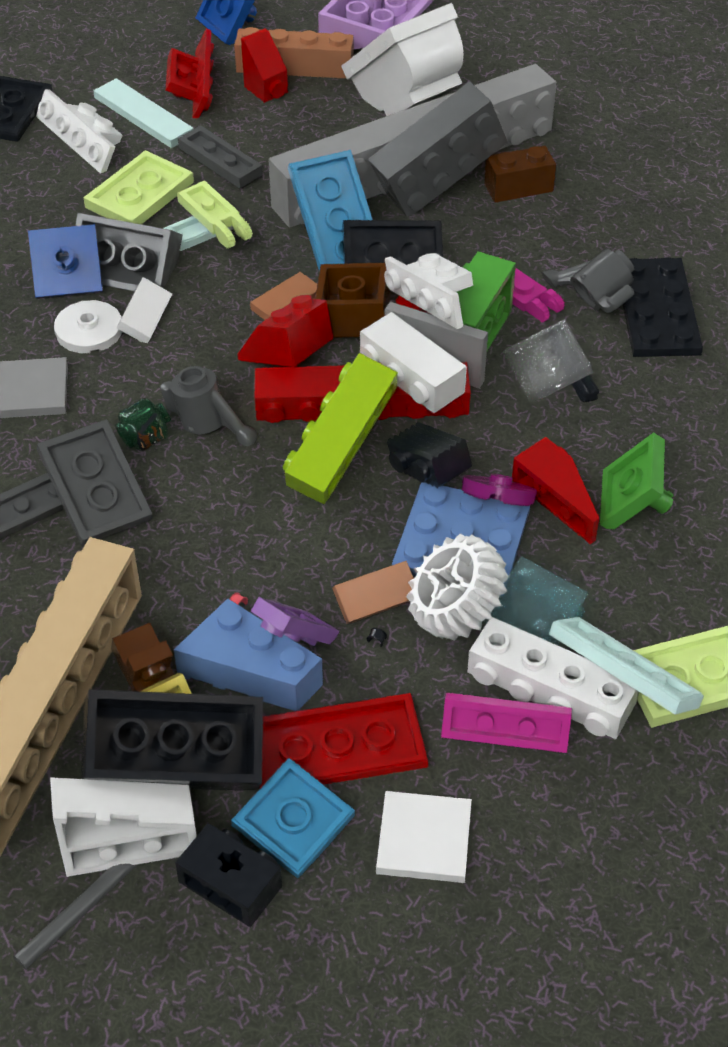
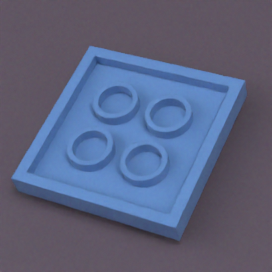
M421 482L392 565L407 561L412 575L416 577L417 573L414 568L421 567L424 562L423 555L429 556L433 553L434 544L443 546L446 537L455 539L459 534L468 537L473 535L491 544L503 558V561L506 563L504 569L509 576L503 583L507 589L530 512V506L504 504L502 501L492 498L484 500L465 494L460 489L446 486L436 488L435 485L432 487L431 484Z

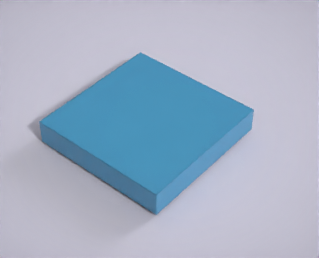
M288 758L236 814L231 822L235 829L263 852L272 856L287 871L299 878L353 819L355 810Z

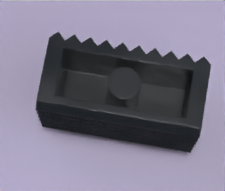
M418 421L415 426L411 425L410 429L406 428L404 432L400 431L399 436L394 435L393 439L389 438L387 441L390 451L389 461L392 467L397 472H404L405 475L413 476L414 479L431 484L432 487L435 485L436 488H439L472 467L465 439Z

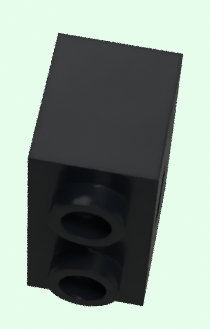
M209 823L175 862L178 882L250 928L282 888L281 867H279V864L272 856L263 851L258 853L245 846L241 839L230 830L223 829L221 831Z

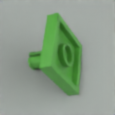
M653 432L603 469L601 526L606 529H616L647 506L652 507L661 514L670 509L673 503V493L664 489L665 439Z

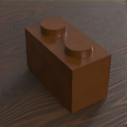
M534 146L528 149L491 155L486 159L484 184L494 203L553 192L556 163L546 146Z

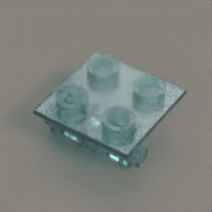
M521 556L511 571L509 578L504 583L507 592L499 596L502 606L494 607L491 616L558 645L559 640L549 635L552 623L562 619L581 618L585 611L582 604L589 593ZM485 619V620L482 621V622H484V623L487 624V622L489 621V619Z

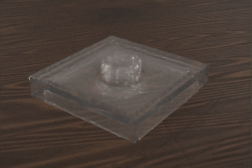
M565 319L503 350L529 402L540 400L594 373Z

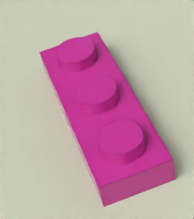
M446 693L441 738L567 753L572 708Z

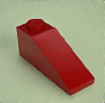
M544 437L514 457L512 481L535 488L537 490L535 500L589 544L595 542L600 518L574 460L566 450L557 446L547 437Z

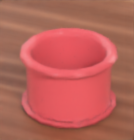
M238 592L230 597V600L238 605L240 602L245 605L248 604L247 597L241 596Z

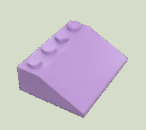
M331 0L318 13L319 33L341 32L354 35V49L365 48L388 28L420 16L433 0Z

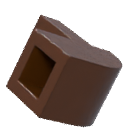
M151 623L112 638L111 650L132 691H141L174 675L170 666L173 654L167 641L159 642Z

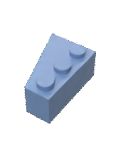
M230 599L225 600L174 649L177 673H182L185 679L193 678L213 684V687L222 690L227 688L249 696L263 697V702L293 711H298L323 685L322 658L285 635L281 638L268 632L260 626L263 620Z

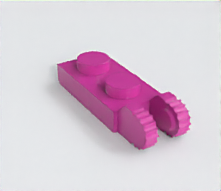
M515 268L512 300L514 306L523 312L527 311L542 323L548 320L550 316L547 306L556 313L564 309L565 302L559 293L557 294L553 289L547 290L544 286Z

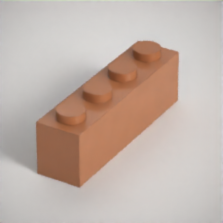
M253 27L238 29L234 44L236 72L243 73L241 38L255 33L259 29ZM284 29L268 30L287 68V75L346 78L341 66L354 56V35L341 32L316 33L310 30L303 32L286 31Z

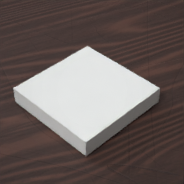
M385 791L376 874L465 883L472 799Z

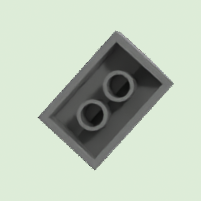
M82 213L77 214L75 226L93 224L96 226L102 285L135 291L144 277L162 288L165 287L178 263L183 234L169 229Z

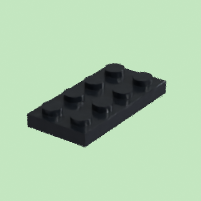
M631 258L630 261L635 270L632 272L634 281L629 286L634 290V295L623 304L633 357L701 356L703 346L682 258Z

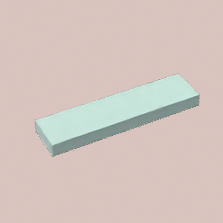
M117 78L93 90L95 99L170 148L178 145L179 137L194 129Z
M580 617L557 620L552 623L549 635L673 714L699 709L704 697L701 692Z

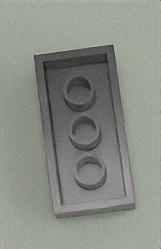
M469 81L368 158L386 195L408 217L424 208L429 202L449 189L450 186L471 172L492 154L496 153L508 141L491 100Z

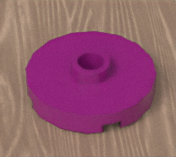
M491 473L490 477L465 475L462 480L461 490L465 494L484 500L492 498L500 500L504 504L530 506L534 504L537 495L535 488L512 482L513 478L506 475Z

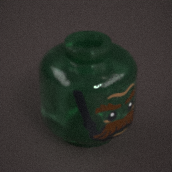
M141 398L119 412L118 423L115 424V428L129 450L135 447L139 451H144L167 438L169 433L167 423L171 421V418L161 402L155 405L151 400Z

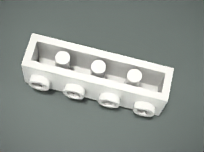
M494 617L489 619L469 650L467 672L472 674L479 683L483 685L495 684L508 690L515 699L521 702L532 701L537 704L572 708L571 719L583 724L590 733L596 736L607 735L617 739L637 702L639 691L587 658Z

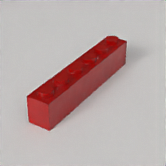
M461 362L467 366L465 393L437 412L433 413L424 405L418 404L408 393L397 386L377 420H384L389 417L420 419L424 416L455 418L460 415H469L471 390L467 362ZM344 366L255 368L256 421L266 420L270 423H277L281 420L316 421L322 413L320 407L326 394L329 391L335 392L340 382L338 379Z

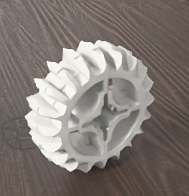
M459 534L455 539L446 537L443 546L434 544L433 553L429 556L423 555L424 562L421 567L414 568L417 575L408 582L412 590L406 596L410 601L408 610L412 613L414 620L418 622L420 627L435 637L451 639L453 641L458 636L468 638L471 629L481 631L482 621L492 619L491 612L494 607L502 606L499 596L507 592L503 584L509 578L504 569L506 563L500 554L496 552V548L479 537L473 535L468 537Z

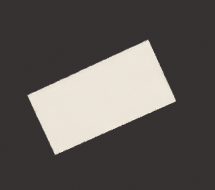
M143 277L116 328L140 342L148 343L172 293Z

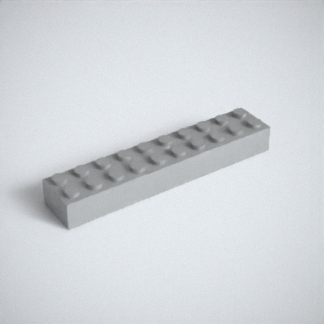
M537 64L475 85L491 100L508 141L500 149L511 145H519L524 140L535 136H543L552 130L557 82ZM454 93L270 157L269 176L272 209L289 228L298 224H305L289 175V163L347 150L352 152L366 199L382 193L386 194L368 158Z

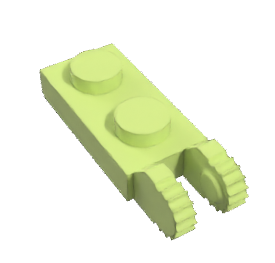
M205 180L177 193L178 202L213 235L216 234L219 242L229 249L235 246L236 242L232 231L228 229L231 226L236 235L241 237V239L247 240L252 237L253 233L249 223L240 216L239 211Z

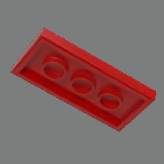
M411 693L263 716L262 784L259 786V789L288 758L323 785L428 768V758Z

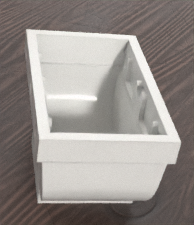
M447 4L388 28L341 66L347 80L352 79L361 97L379 111L384 110L386 116L443 97L462 84L458 71L462 67L464 53L462 40L455 23V19L458 16L453 4Z

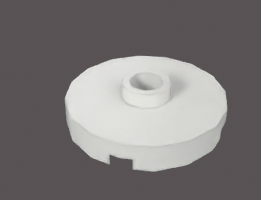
M97 300L80 301L69 305L58 314L54 323V331L60 345L69 351L77 353H90V351L97 349L102 351L108 349L120 338L122 331L116 327L122 317L115 307L106 302Z

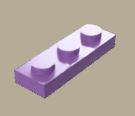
M258 597L251 609L252 613L263 619L260 625L262 628L281 638L285 635L294 641L299 642L301 639L315 646L317 641L331 644L339 633V630L308 611Z

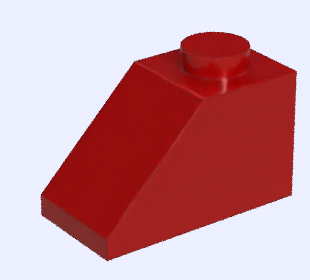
M264 28L241 38L244 87L264 103L274 98L282 97L288 92L287 68L269 31Z

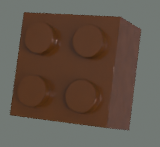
M385 263L321 264L315 299L327 300L333 337H360V331L385 316V308L390 303L391 298L390 289L384 278V273L387 271Z

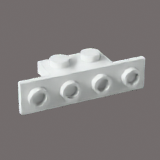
M45 89L41 102L38 105L36 117L100 174L107 171L116 147L114 145L120 143L122 134L112 127L113 123L110 120L98 115L95 107L87 103H79V105L66 104L51 90Z
M435 253L425 254L419 257V261L408 265L391 256L385 258L387 271L384 273V278L391 291L456 329L463 327L459 295L456 292L473 286L472 273Z

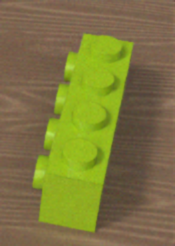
M361 353L357 355L353 363L347 362L339 375V386L335 392L329 391L326 394L320 407L322 413L316 422L311 420L302 434V445L297 452L292 450L284 462L283 470L285 471L287 486L320 503H326L395 392L398 372Z

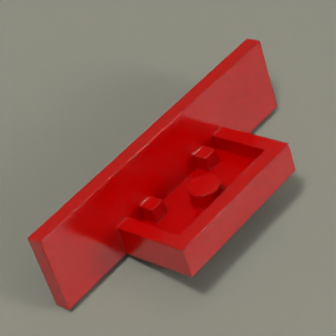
M207 28L195 50V56L171 48L167 58L165 91L172 93L176 97H183L193 101L192 118H199L203 110L207 111L213 97L209 91L213 82V77L210 76L214 60L210 59L213 53L214 43H211V30Z

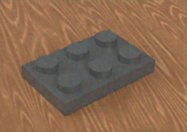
M107 419L37 444V452L81 546L85 545L90 537L102 539L152 519V512Z

